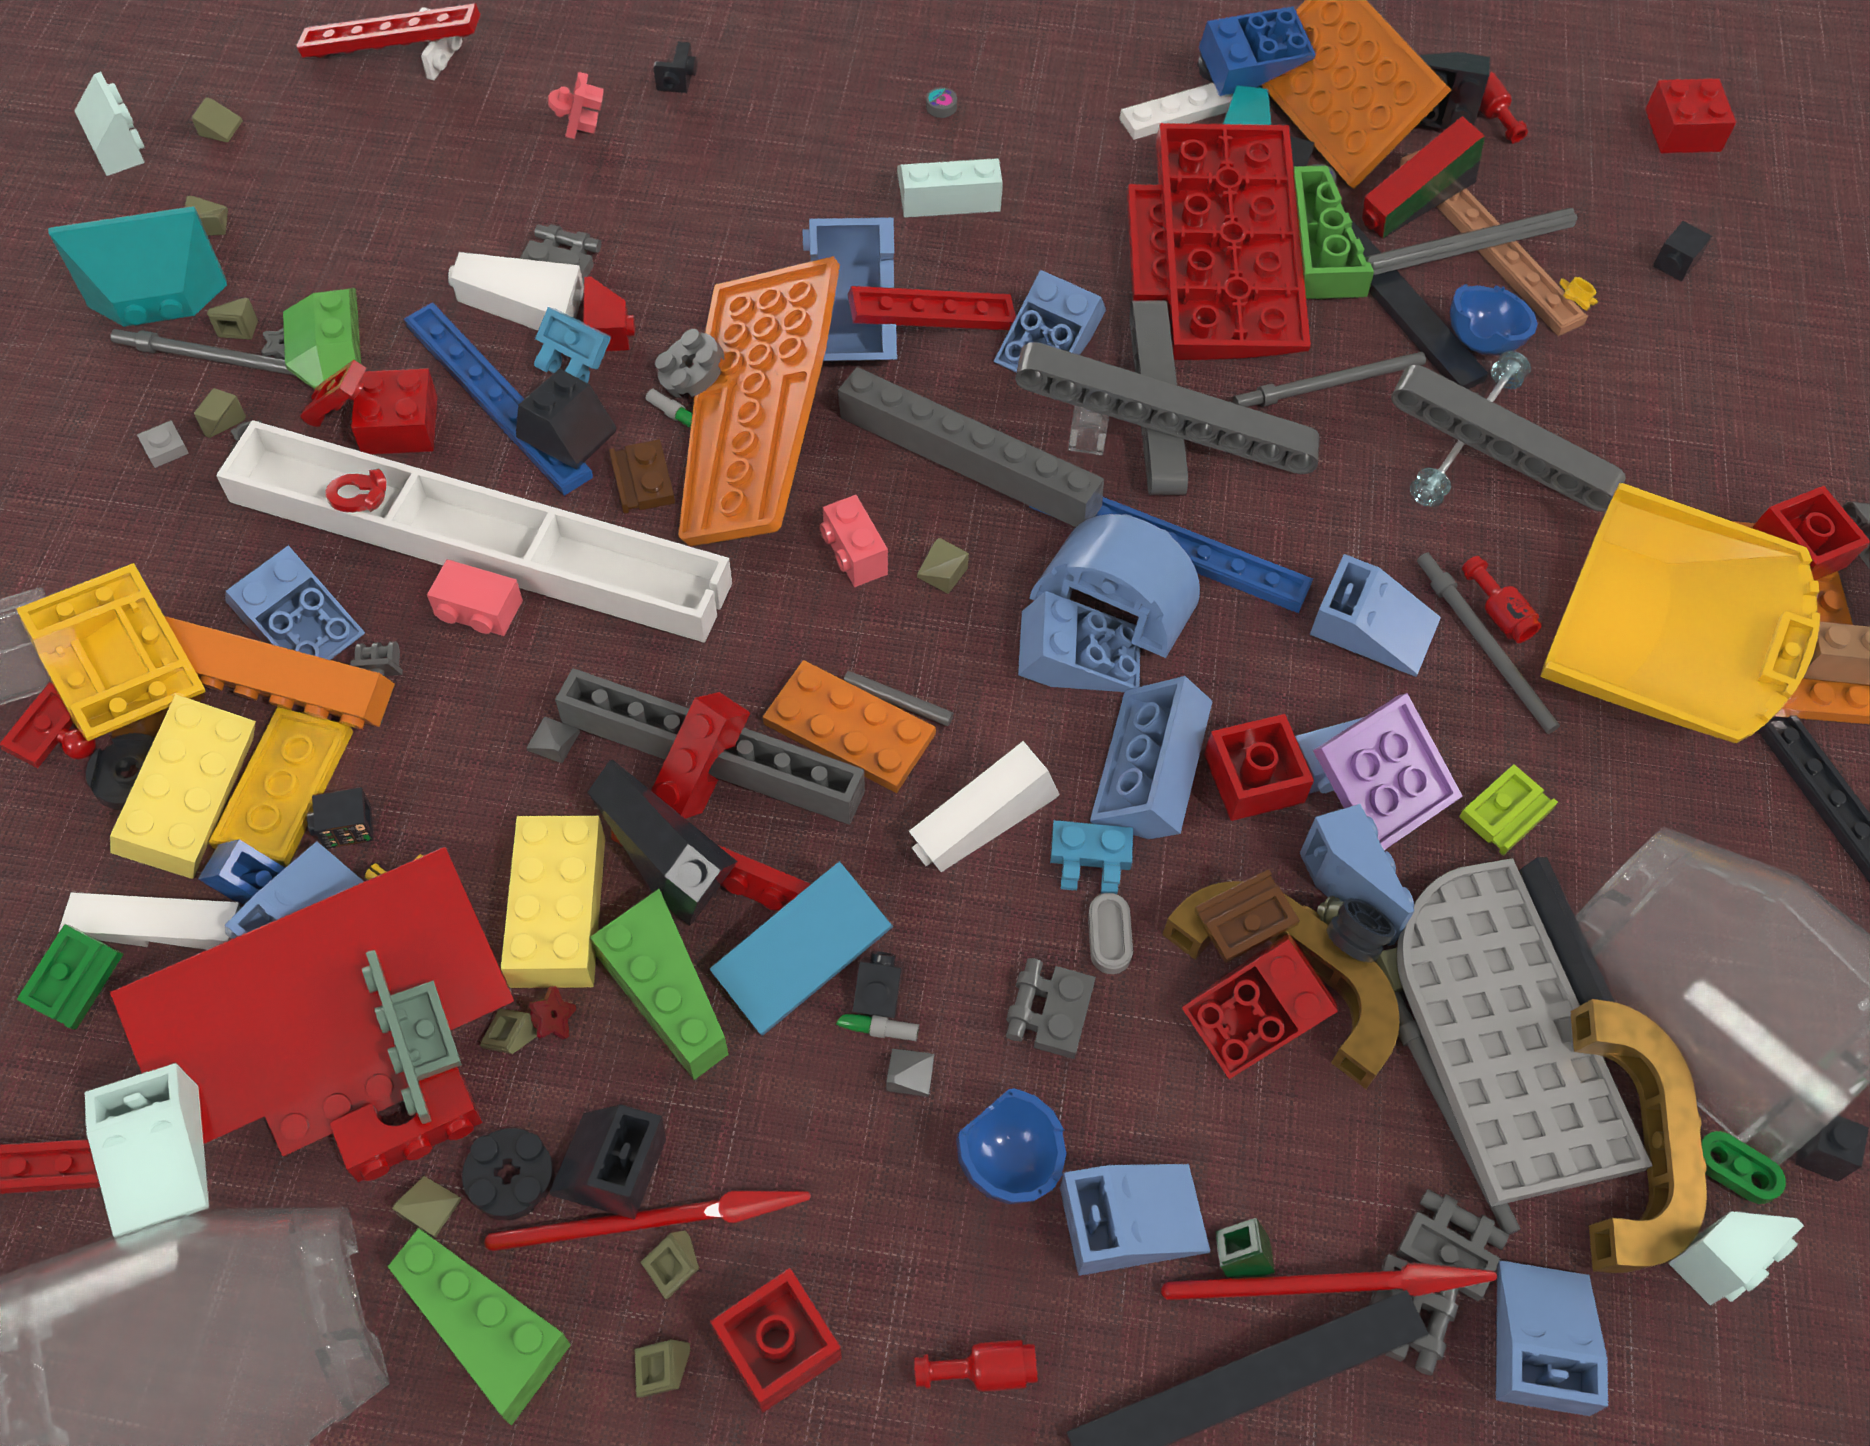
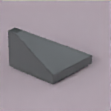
M544 717L528 744L527 751L563 763L580 730Z
M892 1048L886 1091L929 1097L934 1054Z

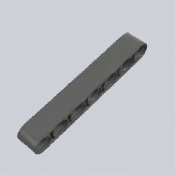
M1166 300L1131 301L1129 317L1135 373L1177 385ZM1141 426L1149 495H1186L1188 469L1184 439Z
M1410 365L1405 368L1392 393L1391 399L1393 404L1403 412L1592 510L1606 512L1618 484L1625 482V473L1619 467L1426 367Z

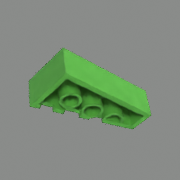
M1328 166L1294 167L1306 299L1367 297L1374 270L1371 263H1367L1363 255V245L1360 239H1356L1352 230V220L1349 213H1345L1341 205L1342 198Z
M660 889L590 937L597 958L693 1080L729 1055L723 1031Z
M418 1228L388 1268L500 1415L512 1426L571 1344L562 1332Z

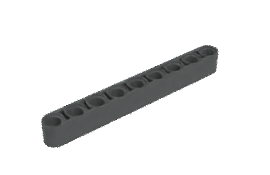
M1032 342L1025 344L1021 348L1015 380L1024 390L1292 473L1308 474L1313 472L1318 466L1320 436L1311 427L1046 344Z

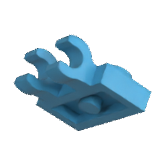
M548 307L535 338L542 342L543 345L535 359L534 366L545 372L549 370L555 373L560 369L562 363L561 353L571 357L565 372L588 383L590 376L589 367L593 369L599 368L611 337L555 308Z
M1054 820L1050 863L1062 864L1061 889L1077 891L1080 866L1102 868L1101 893L1117 894L1121 869L1130 870L1132 865L1133 828Z

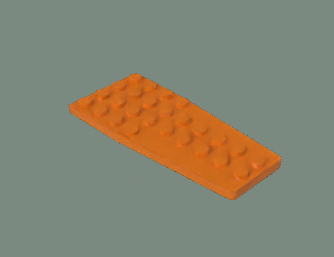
M834 256L714 286L705 333L711 335L722 347L725 357L724 360L720 357L718 367L721 369V372L716 381L708 389L694 397L678 533L679 537L688 546L773 533L781 528L827 347L840 264Z

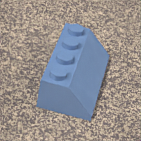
M1186 676L1124 692L1090 822L1093 824L1132 827L1133 835L1146 839L1181 834L1212 705V700Z

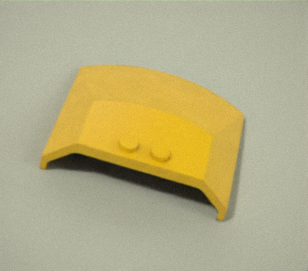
M1619 483L1592 542L1545 659L1540 677L1622 707L1729 742L1738 743L1755 733L1781 710L1796 691L1813 657L1820 625V613H1817L1819 584L1818 581L1813 579L1809 565L1812 562L1807 547L1624 483Z

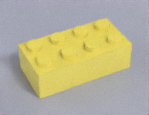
M175 694L110 835V853L193 879L252 744L256 721Z
M517 816L501 970L509 988H549L550 986H556L557 988L594 987L596 953L590 937L598 932L605 849V834L599 816Z

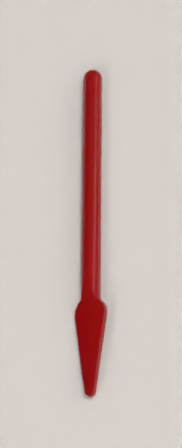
M729 1191L721 1196L720 1200L638 1211L635 1219L617 1214L494 1232L486 1236L484 1245L490 1251H498L722 1218L729 1223H736L808 1201L811 1198V1194L808 1191Z
M1409 1263L1402 1267L1400 1271L1169 1281L1162 1285L1161 1294L1167 1300L1403 1289L1404 1291L1407 1290L1409 1295L1420 1296L1495 1281L1497 1274L1491 1270Z

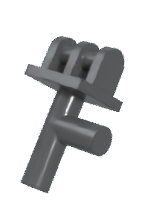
M396 641L389 642L388 646H382L380 642L373 643L372 647H366L364 643L356 645L355 660H351V666L378 672L383 676L403 674V669L399 667L400 649Z

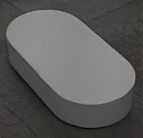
M1100 894L1091 902L1088 912L1090 956L1094 966L1101 972L1118 974L1129 966L1133 955L1130 908L1128 903L1117 894Z

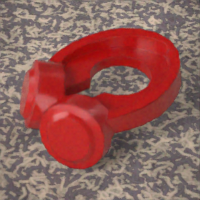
M380 469L369 470V475L346 474L332 480L325 490L327 501L331 507L342 512L354 513L365 510L372 512L378 509L384 501L386 478ZM345 485H355L360 490H370L368 494H358L353 498H343L337 493Z

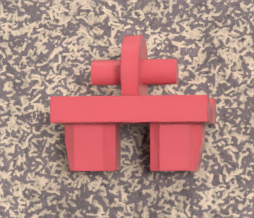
M578 72L573 94L570 93L569 88L563 86L560 89L551 91L548 96V105L555 112L556 116L563 117L569 114L565 137L575 139L577 130L592 134L595 132L598 112L584 109L582 106L600 111L604 89L587 84L588 74Z

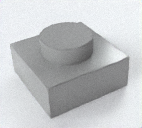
M172 420L137 434L154 468L189 454Z

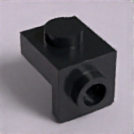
M678 41L673 63L658 61L654 63V77L658 91L688 92L691 76H696L697 57L692 56L690 42Z
M872 951L870 957L863 956L859 963L853 1012L895 1018L901 974L904 967V962L895 961V954Z

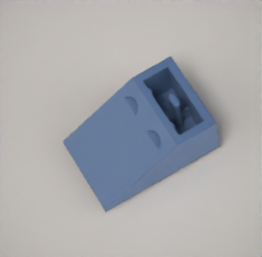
M1040 270L994 359V363L1017 372L1021 348L1025 344L1032 342L1046 344L1080 355L1091 340L1106 311L1101 296Z
M289 545L226 590L225 602L264 643L331 660L365 634L361 627Z
M1344 554L1319 608L1310 635L1417 677L1441 617L1381 568Z
M1045 591L1022 611L1018 675L1050 687L1125 692L1126 690L1138 688L1140 685V647L1131 643L1136 625Z
M1361 804L1315 817L1300 855L1316 888L1327 897L1335 896L1340 901L1350 898L1359 899L1377 908L1394 926L1395 935L1387 944L1388 946L1394 945L1414 913V901L1410 891L1406 887H1402L1396 875L1393 857L1389 852L1384 851L1378 839V830L1374 820L1370 816H1366Z
M316 841L259 890L225 924V933L231 939H234L364 881Z
M1189 1164L1106 1165L1064 1173L1060 1191L1078 1276L1210 1253Z
M1499 1260L1497 1265L1496 1401L1591 1416L1608 1407L1607 1355L1589 1275Z

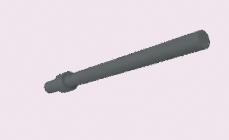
M113 329L111 332V341L113 343L134 346L138 351L155 353L156 351L294 375L286 368L284 359L159 337L155 332L143 330L135 333Z
M1417 352L1278 386L1271 383L1257 387L1256 391L1233 396V403L1244 407L1258 404L1261 407L1276 404L1279 399L1405 370L1410 365L1422 366L1426 363V357L1423 352Z
M1429 553L1421 555L1417 559V563L1432 581L1430 586L1438 597L1445 598L1543 730L1550 734L1558 729L1560 724L1456 589L1458 584L1449 572L1444 573Z
M1395 992L1399 1009L1398 1037L1402 1045L1409 1047L1501 1230L1509 1235L1520 1231L1521 1228L1508 1203L1491 1207L1418 1024L1411 1016L1400 992Z

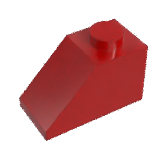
M584 277V323L611 337L606 351L630 350V336L636 335L634 315H628L626 301L593 277Z

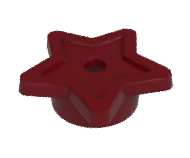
M550 986L544 999L530 1002L531 1021L537 1030V1037L539 1039L554 1033L564 1040L569 1037L568 1019L576 1011V1005L563 1001L558 988ZM552 1011H554V1018L551 1017Z

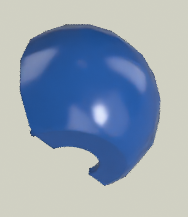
M1465 284L1456 290L1450 308L1451 326L1458 339L1472 351L1486 356H1502L1518 349L1534 335L1538 325L1534 312L1522 299L1512 292L1505 290V287L1500 288L1496 285L1494 288L1479 285L1467 286Z
M1009 1089L957 1134L958 1161L969 1183L987 1198L1007 1204L1033 1202L1052 1191L1064 1174L1062 1173L1066 1157L1063 1138L1064 1128L1054 1111L1037 1096L1018 1089Z

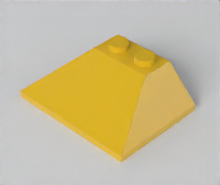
M134 563L16 608L41 663L72 720L87 741L170 707L175 694L192 698L205 692L202 682Z

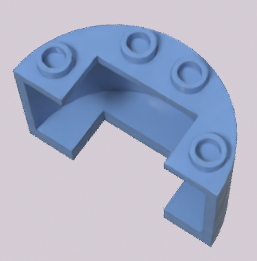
M809 219L810 229H803V251H810L811 262L834 256L840 264L827 347L823 361L897 360L896 324L853 323L847 295L851 286L894 288V219Z
M1107 514L1087 519L1071 532L1035 584L1029 599L1036 600L1042 593L1048 591L1070 600L1073 588L1138 616V622L1131 643L1166 658L1198 604L1200 585L1196 569L1190 557L1179 543L1172 538L1169 532L1128 514Z

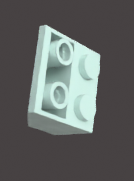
M99 72L92 77L74 111L106 176L145 163L139 149L145 147L136 128L130 130L134 128L133 120L125 103H122L123 101L115 84L107 85L102 73Z
M1731 1211L1697 1234L1692 1243L1668 1264L1709 1305L1724 1297L1732 1302L1745 1290L1749 1292L1759 1285L1769 1274L1766 1268L1774 1261H1781L1798 1245L1792 1237L1804 1225L1797 1218Z

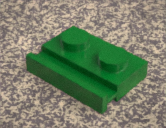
M64 924L17 1000L49 1018L61 1022L64 1026L77 1030L124 954L110 948L77 928Z

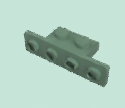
M375 950L366 952L370 965L362 968V972L369 992L378 991L383 1004L375 1008V1012L382 1032L391 1031L396 1046L389 1048L388 1052L395 1073L405 1072L409 1087L401 1090L408 1114L410 1116L418 1113L422 1124L431 1121V1117L419 1080L462 1065L435 983L431 981L390 995Z

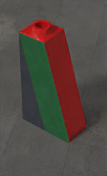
M1459 118L1365 196L1362 214L1365 225L1382 238H1385L1476 183L1485 136L1466 118Z

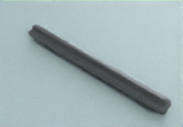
M1573 208L1561 209L1370 255L1366 258V261L1371 263L1374 270L1373 275L1571 228L1575 226L1578 217Z

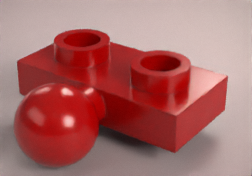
M49 682L0 742V746L3 751L38 769L58 743L62 744V749L67 756L80 760L89 757L94 752L96 740L87 741L78 728L69 730L74 721L53 683Z

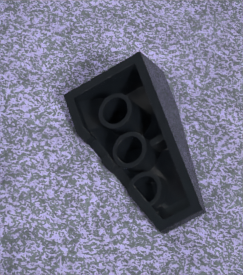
M609 760L587 793L652 892L654 893L660 889L668 909L690 926L738 861L614 760Z

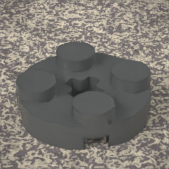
M697 329L687 330L681 339L656 358L655 367L658 369V379L661 385L674 397L682 398L679 394L689 393L691 396L698 395L708 389L719 377L721 369L718 365L720 357L724 360V351L711 335L700 333Z

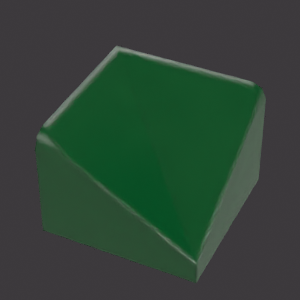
M1257 1217L1215 1231L1220 1267L1228 1279L1263 1277L1275 1273L1270 1239Z

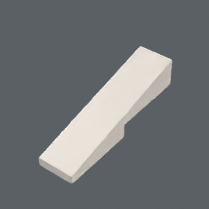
M71 893L59 932L63 925L67 924L101 941L147 947L149 942L208 950L231 940L225 933V924L240 910L239 902Z

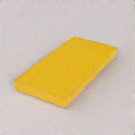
M277 707L208 841L212 848L216 849L221 843L240 839L278 864L287 867L307 829V813L313 811L312 796L324 793L353 734L352 728L340 722L320 719L308 714Z

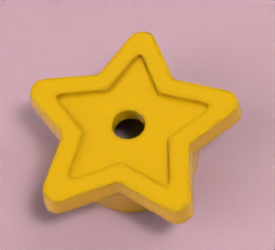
M1574 277L1571 282L1561 279L1559 282L1565 290L1563 296L1575 301L1584 310H1588L1590 305L1598 303L1593 297L1596 294V290L1588 281L1580 277Z

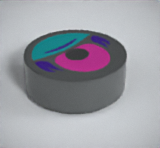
M945 87L930 90L926 95V110L929 114L938 118L953 115L957 110L956 93Z

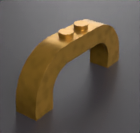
M1244 881L1222 882L1193 893L1169 916L1163 936L1193 959H1196L1212 941L1200 917L1195 913L1196 906ZM1285 895L1300 922L1297 926L1269 941L1274 943L1290 933L1319 978L1336 990L1346 1001L1352 1016V1030L1350 1036L1340 1047L1331 1063L1363 1088L1367 1089L1391 1055L1398 1037L1399 1009L1394 990L1385 973L1375 961L1372 963L1363 962L1343 952L1330 939L1326 930L1328 925L1321 920L1320 916L1313 909L1301 906Z
M1592 999L1570 1011L1574 1052L1609 1058L1619 1064L1630 1075L1636 1085L1640 1098L1645 1151L1652 1164L1647 1169L1649 1201L1643 1216L1638 1221L1611 1218L1589 1225L1593 1271L1626 1273L1674 1259L1692 1243L1700 1230L1707 1199L1706 1161L1702 1153L1700 1136L1701 1117L1698 1113L1694 1083L1687 1063L1667 1033L1650 1018L1635 1009L1619 1003Z

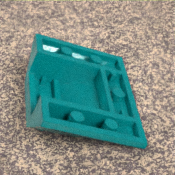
M195 206L48 228V233L87 306L123 327L194 316L227 286L226 277Z

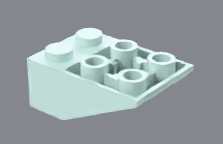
M177 1063L85 1092L87 1136L112 1233L115 1238L209 1208L199 1088Z

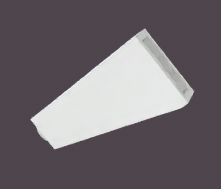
M459 252L455 266L450 267L448 275L449 284L454 287L458 302L535 330H539L548 307L555 308L576 319L584 292L579 265Z
M1022 741L913 827L909 832L917 843L911 848L925 866L933 862L942 872L1047 805L1060 794L1047 768L1025 742Z

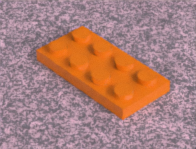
M805 660L801 662L763 715V724L821 755L864 769V776L895 793L899 791L936 733L935 726Z

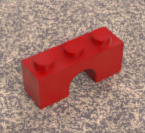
M721 692L694 698L651 791L685 819L703 813L718 782V779L708 772L713 762L724 750L735 747L750 712Z
M458 1067L419 1081L431 1117V1121L422 1124L418 1113H416L409 1122L403 1125H386L372 1103L329 1123L346 1169L357 1182L378 1179L387 1174L391 1166L406 1159L412 1161L422 1158L431 1152L433 1146L448 1139L454 1141L464 1138L474 1130L475 1126L483 1123L466 1081Z

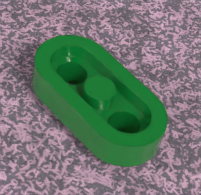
M1711 1132L1701 1139L1702 1153L1706 1161L1705 1174L1756 1204H1767L1784 1192L1786 1186L1785 1175L1780 1166L1770 1158L1725 1132ZM1711 1152L1719 1155L1721 1164L1712 1159ZM1751 1176L1761 1182L1762 1189L1754 1186Z

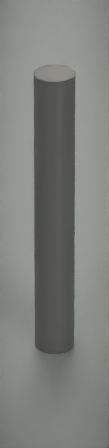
M848 671L844 677V681L912 713L947 727L952 721L954 712L851 671Z

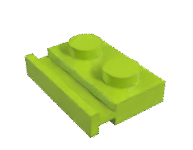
M1513 764L1473 800L1459 817L1489 844L1493 842L1500 848L1499 853L1504 856L1555 808L1558 801L1554 798L1550 800L1543 794V788Z

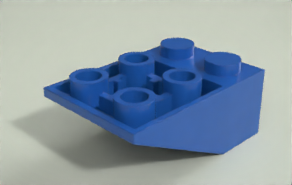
M1294 6L1207 21L1199 45V50L1219 96L1234 94L1237 85L1256 88L1314 59L1316 56Z

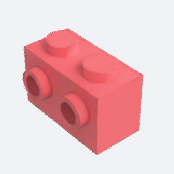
M857 495L824 506L823 523L820 524L822 537L826 544H830L833 548L841 571L847 573L853 586L857 587L888 575V549Z
M448 559L445 561L427 594L434 615L440 620L451 624L457 622L471 626L474 630L483 634L491 632L501 636L506 634L523 601L516 579Z

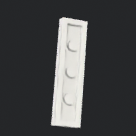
M1214 83L1121 109L1120 120L1133 140L1158 133L1159 123L1189 124L1226 113L1233 94L1219 96Z

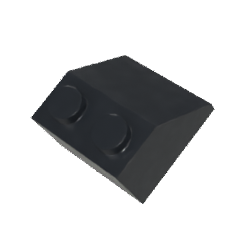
M558 369L518 404L516 437L576 470L616 433V425L590 384L562 369Z

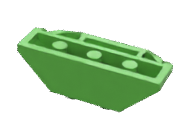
M355 288L313 293L283 311L285 365L289 371L307 385L315 389L316 386L352 360H356L361 364L357 294Z

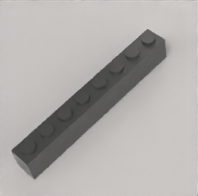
M857 367L838 389L841 419L1074 527H1077L1087 519L1095 517L1102 507L1104 478Z
M572 668L555 698L563 724L665 760L689 711V708ZM743 728L735 747L724 750L713 762L708 772L713 777L849 825L865 793L864 769Z

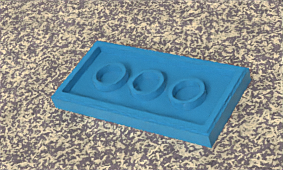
M839 861L713 965L710 970L757 1031L764 1035L893 928V925Z

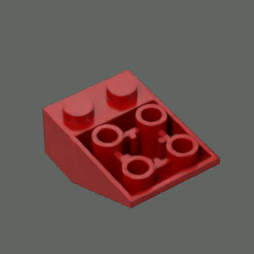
M1290 933L1250 957L1181 1007L1229 1079L1338 1012L1337 1003Z

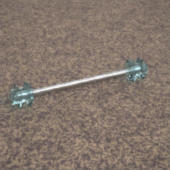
M1506 351L1498 357V361L1491 368V376L1497 385L1487 399L1493 402L1503 387L1516 389L1523 384L1524 378L1531 371L1530 363L1526 357L1515 351ZM1458 440L1438 470L1434 468L1420 470L1417 479L1410 485L1411 494L1419 504L1436 507L1443 502L1444 495H1447L1451 490V482L1444 473L1465 443Z

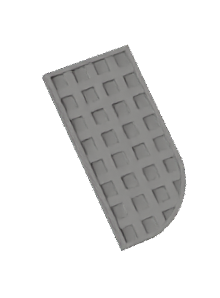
M1513 858L1460 867L1437 878L1414 902V913L1399 935L1397 948L1398 973L1401 985L1491 1207L1631 1175L1650 1168L1652 1164L1603 1056L1574 1052L1570 1011L1580 1005Z

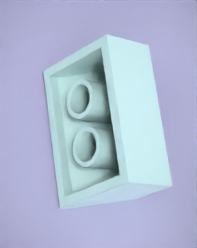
M999 159L918 163L897 166L904 217L1001 211L1003 181Z

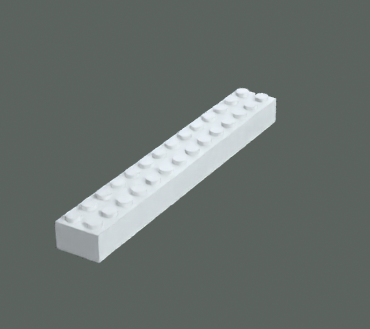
M253 420L216 475L231 503L440 565H444L448 559L517 580L518 586L521 589L704 643L716 620V609H721L732 585L730 561L727 557ZM380 469L385 475L386 491L384 501L378 509L372 512L368 510L354 513L342 512L331 507L327 501L325 490L328 484L339 476L346 474L369 475V470ZM345 485L337 493L343 498H353L358 494H368L370 490H360L355 485Z

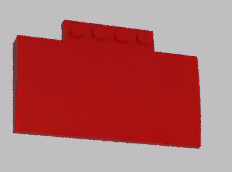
M1159 123L1156 137L1159 185L1128 184L1127 189L1133 301L1166 300L1174 360L1237 359L1309 351L1311 344L1289 125Z
M446 847L110 992L141 1073L177 1063L198 1085L203 1144L265 1116L282 1156L332 1134L330 1122L372 1103L379 1112L404 1100L401 1090L409 1087L405 1072L395 1073L388 1052L389 1048L396 1046L391 1031L382 1032L375 1012V1008L383 1004L378 991L369 992L362 972V968L370 965L366 952L375 950L390 995L434 981L450 1031L514 1002Z

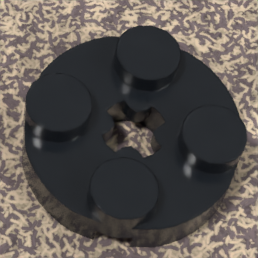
M141 733L119 735L111 739L114 744L108 746L103 751L99 748L91 756L86 768V781L102 805L115 810L123 809L155 740L149 735ZM131 765H136L138 772L134 776L125 778L121 775L122 772L129 771Z
M517 1128L497 1130L489 1135L481 1136L473 1142L471 1152L466 1157L463 1166V1187L474 1206L490 1218L496 1220L519 1219L534 1210L533 1207L549 1194L554 1181V1163L550 1153L536 1134ZM512 1163L514 1168L521 1170L520 1175L513 1176L511 1184L506 1185L497 1174L506 1164Z

